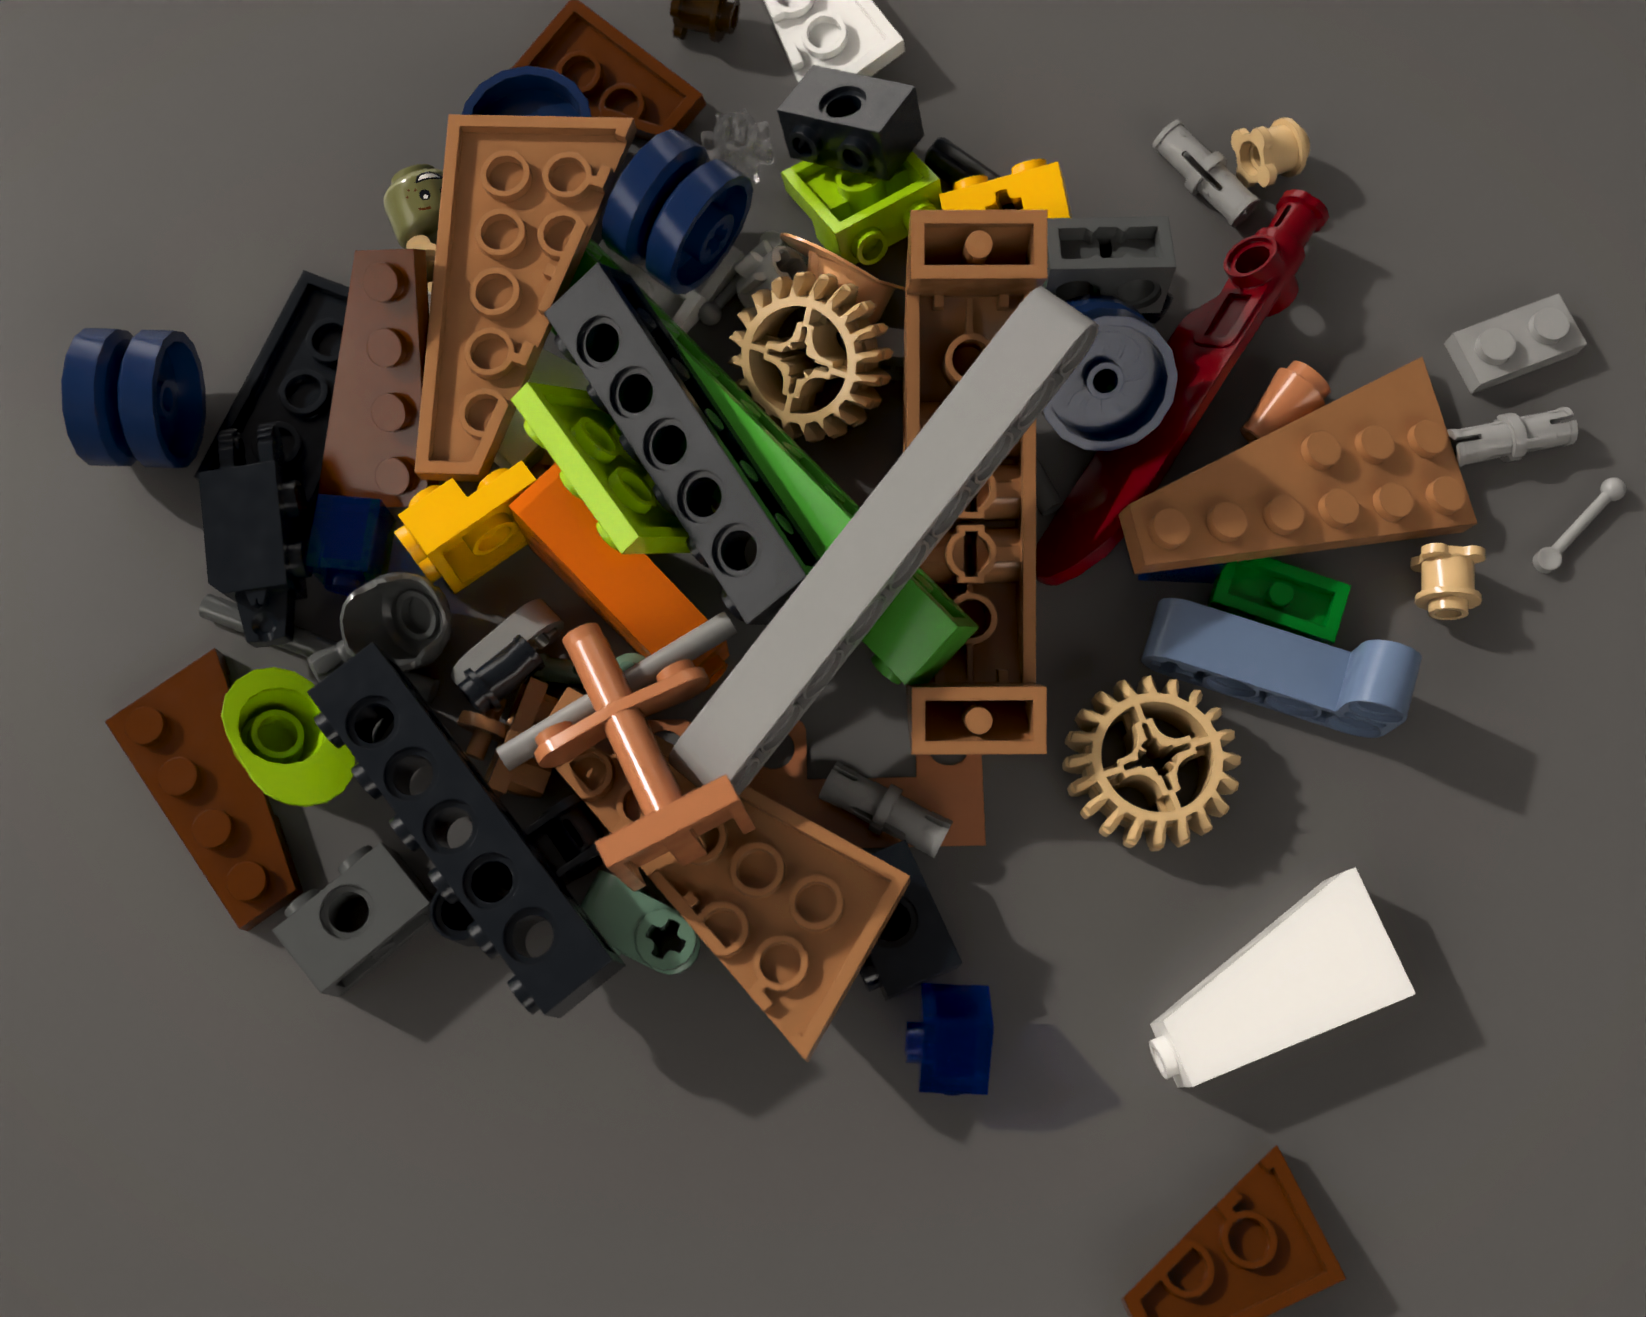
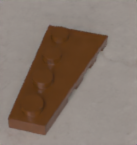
M355 250L316 506L408 507L412 498L421 490L432 485H439V481L421 480L414 473L429 324L426 250Z
M213 648L107 719L105 723L238 928L250 931L304 892L279 818L273 813L268 796L252 781L245 768L234 756L232 746L226 736L221 713L224 697L231 688L228 678L230 672L224 654Z

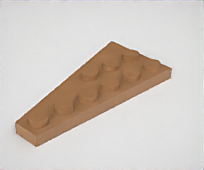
M448 115L414 473L421 480L448 481L453 478L455 481L481 482L488 475L517 409L512 403L511 398L529 381L552 328L544 312L566 293L570 287L636 135L637 128L634 118Z
M1423 356L1130 503L1118 514L1134 574L1463 533L1477 524Z
M567 687L550 715L584 695ZM654 734L668 762L674 745ZM608 737L571 761L555 767L610 833L644 817ZM669 764L684 795L698 789ZM747 786L739 797L756 829L743 835L734 818L699 836L707 852L706 855L682 866L669 851L640 866V868L808 1063L909 886L911 879L910 875Z

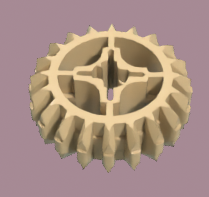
M811 271L798 272L793 280L788 276L774 279L771 282V290L760 289L752 295L755 308H743L737 314L747 330L735 331L729 337L736 345L742 347L741 355L731 357L728 364L735 368L742 367L744 378L739 379L736 384L743 391L749 389L752 394L751 399L762 410L765 409V413L778 426L782 425V430L791 439L801 437L803 434L806 442L823 440L826 434L834 439L845 435L848 425L852 427L862 425L867 419L864 408L873 409L878 407L881 401H883L873 386L886 385L892 378L886 371L878 368V362L890 359L894 351L887 347L878 348L876 337L884 335L889 326L885 325V323L871 325L868 320L877 304L869 300L855 305L859 287L850 283L843 284L838 288L837 276L830 273L821 274L817 280ZM799 307H806L804 320L797 322L793 336L778 338V332L786 318ZM837 330L844 341L846 351L838 343L836 337ZM806 348V353L798 351V349ZM813 359H815V363L821 364L822 366L814 367ZM777 367L779 368V370H780L781 373H782L783 381H782V379H781V377H780V375H779V372H778ZM837 377L845 379L840 392L826 407L814 405L816 393L823 391L826 380Z
M1151 675L1142 677L1138 684L1137 693L1130 683L1126 680H1120L1113 688L1114 698L1103 691H1099L1091 700L1095 712L1083 708L1075 717V722L1083 731H1070L1066 736L1065 745L1080 754L1066 757L1062 762L1063 770L1069 773L1082 774V778L1075 780L1068 786V794L1071 797H1078L1088 793L1091 800L1080 810V815L1084 819H1089L1098 810L1105 815L1107 819L1101 824L1099 833L1104 837H1108L1118 825L1124 827L1122 840L1125 847L1133 848L1141 838L1142 832H1145L1146 842L1150 851H1159L1164 847L1166 833L1176 847L1185 846L1190 842L1189 828L1200 836L1212 830L1213 826L1209 815L1220 818L1230 808L1221 795H1231L1238 790L1239 782L1234 777L1223 772L1235 769L1241 764L1240 755L1222 750V747L1235 739V731L1232 729L1215 730L1213 724L1222 716L1221 708L1214 707L1206 714L1202 713L1196 707L1203 697L1201 690H1193L1185 700L1179 698L1180 687L1177 679H1169L1161 693H1157L1156 683ZM1153 718L1173 725L1185 737L1171 738L1165 736L1158 730ZM1123 721L1127 731L1123 737L1126 756L1118 759L1114 765L1103 768L1101 752L1106 731L1114 724ZM1144 754L1149 759L1160 758V760L1172 757L1158 772L1154 767L1142 768V766L1130 769ZM1197 758L1199 765L1197 788L1190 802L1181 808L1176 795L1181 790L1177 771L1178 768L1183 767L1188 761ZM1131 787L1139 790L1147 799L1149 806H1156L1158 812L1144 810L1130 804L1115 789Z

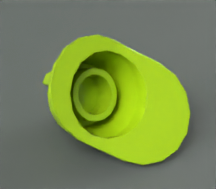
M276 667L256 669L237 679L224 697L221 717L234 756L265 795L283 804L309 807L329 802L343 793L353 778L351 768L355 766L354 755L346 745L340 749L335 747L316 725L313 718L321 711L307 693V691L315 686L311 681L295 671Z

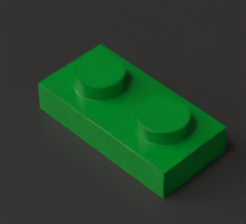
M1269 557L1221 563L1207 606L1332 645L1335 643L1351 585Z

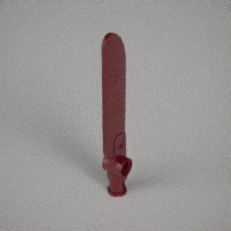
M1286 190L1276 204L1277 213L1269 226L1261 228L1255 235L1241 240L1227 253L1223 264L1229 279L1220 294L1186 315L1167 342L1173 351L1178 373L1174 401L1160 425L1138 443L1114 451H1097L1036 545L1037 581L1045 585L1057 586L1078 577L1105 558L1122 540L1124 534L1118 514L1130 503L1156 490L1265 318L1280 313L1296 299L1299 292V284L1295 274L1304 262L1306 256L1304 247L1313 233H1318L1329 219L1328 209L1321 200L1303 190Z

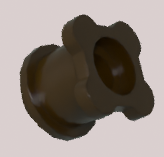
M672 0L670 16L673 17V37L684 40L688 29L709 34L711 41L720 43L725 33L733 34L740 13V0Z

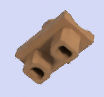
M532 677L528 679L527 684H521L506 724L499 721L507 703L506 699L500 702L503 708L499 712L491 709L485 715L472 711H461L457 724L473 733L465 754L483 761L491 740L498 742L496 746L498 748L546 719L559 701L557 698L545 694L549 684ZM495 749L484 779L498 797L507 792L516 796L537 799L544 793L552 768H540L537 760L531 758L509 771Z

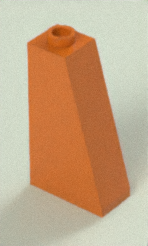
M556 463L508 506L530 549L638 654L648 657L708 621L646 554H621L601 538L596 528L598 521L583 500L574 496L564 486L559 475L561 470ZM727 640L692 660L695 667L704 668L710 679L709 685L702 692L714 685L728 667V664L725 662L730 656Z

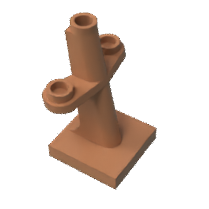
M586 623L568 632L562 642L595 712L574 725L572 722L564 721L541 731L535 737L538 748L535 750L534 756L540 768H553L571 761L608 737L644 817L595 842L607 869L635 892L646 886L638 867L670 851L678 862L685 866L706 855L707 852L699 838L703 833L734 818L743 835L756 829L726 774L684 795L646 719L649 715L687 701L701 693L710 683L704 668L695 667L690 659L677 661L658 673L656 683L633 693L599 624Z

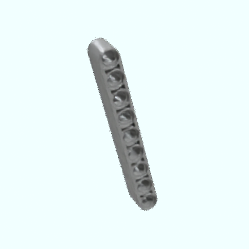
M1042 286L1035 288L1025 297L684 731L669 755L668 762L697 788L726 774L738 796L743 792L1091 348L1098 333L1099 325Z

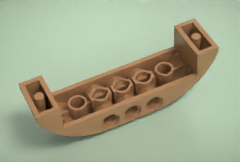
M911 210L908 232L904 315L903 452L1025 297L1035 288L1042 286L1047 280V210ZM1035 419L920 566L979 628L928 684L906 685L909 741L912 755L1047 754V687L1036 683Z

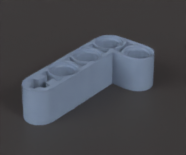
M1163 598L1158 602L1142 655V663L1146 667L1163 675L1346 734L1365 738L1382 737L1406 721L1422 656L1418 651L1401 643L1379 639L1367 640L1350 652L1179 598Z

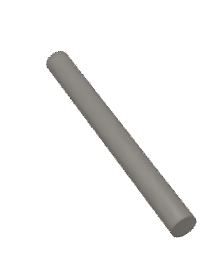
M723 611L623 671L634 693L656 683V676L665 667L684 659L694 660L737 634V631L728 615ZM585 694L496 748L506 768L511 771L534 757V752L538 748L535 737L544 729L564 721L572 722L574 725L593 714L595 710L588 695Z

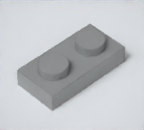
M1558 293L1456 331L1450 335L1444 345L1470 394H1474L1574 356L1587 345V342Z

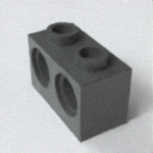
M1169 216L1047 218V280L1042 287L1063 301L1085 294L1108 295L1131 305L1139 313H1161L1177 267Z

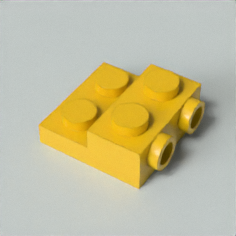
M521 460L509 469L500 468L488 474L479 483L477 491L468 497L453 478L441 486H429L417 493L410 501L408 508L398 514L404 525L394 531V534L430 581L434 583L443 577L454 594H457L528 544L508 506L537 479Z

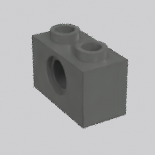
M381 842L374 848L370 845L364 846L348 856L338 868L341 875L321 891L312 889L295 899L284 912L287 918L272 930L322 994L341 997L431 922L430 904L433 896L398 852ZM358 899H365L369 907L367 921L357 931L348 933L343 922L344 913L352 902Z

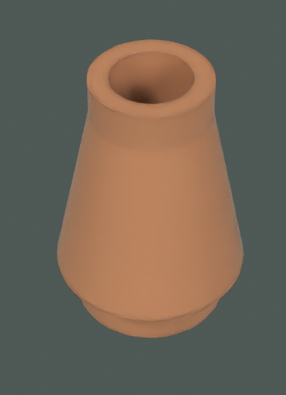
M1293 361L1287 368H1278L1250 418L1240 428L1241 434L1251 443L1325 406L1324 399L1331 392L1329 384L1315 369L1301 361Z

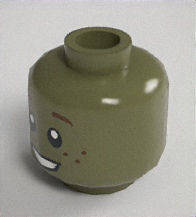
M416 164L400 170L393 176L391 185L383 197L385 212L395 237L403 249H407V242L417 235L427 236L431 243L436 244L443 170L436 169L429 164Z

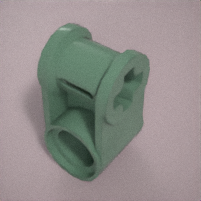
M599 869L580 906L618 956L623 954L659 973L667 975L681 974L691 968L698 959L701 948L700 937L676 909L652 898L650 894L642 889L633 892L618 877ZM674 926L679 927L677 935L685 944L683 950L680 953L669 950L663 959L658 958L660 948L653 942L654 936L658 931L663 934H669Z

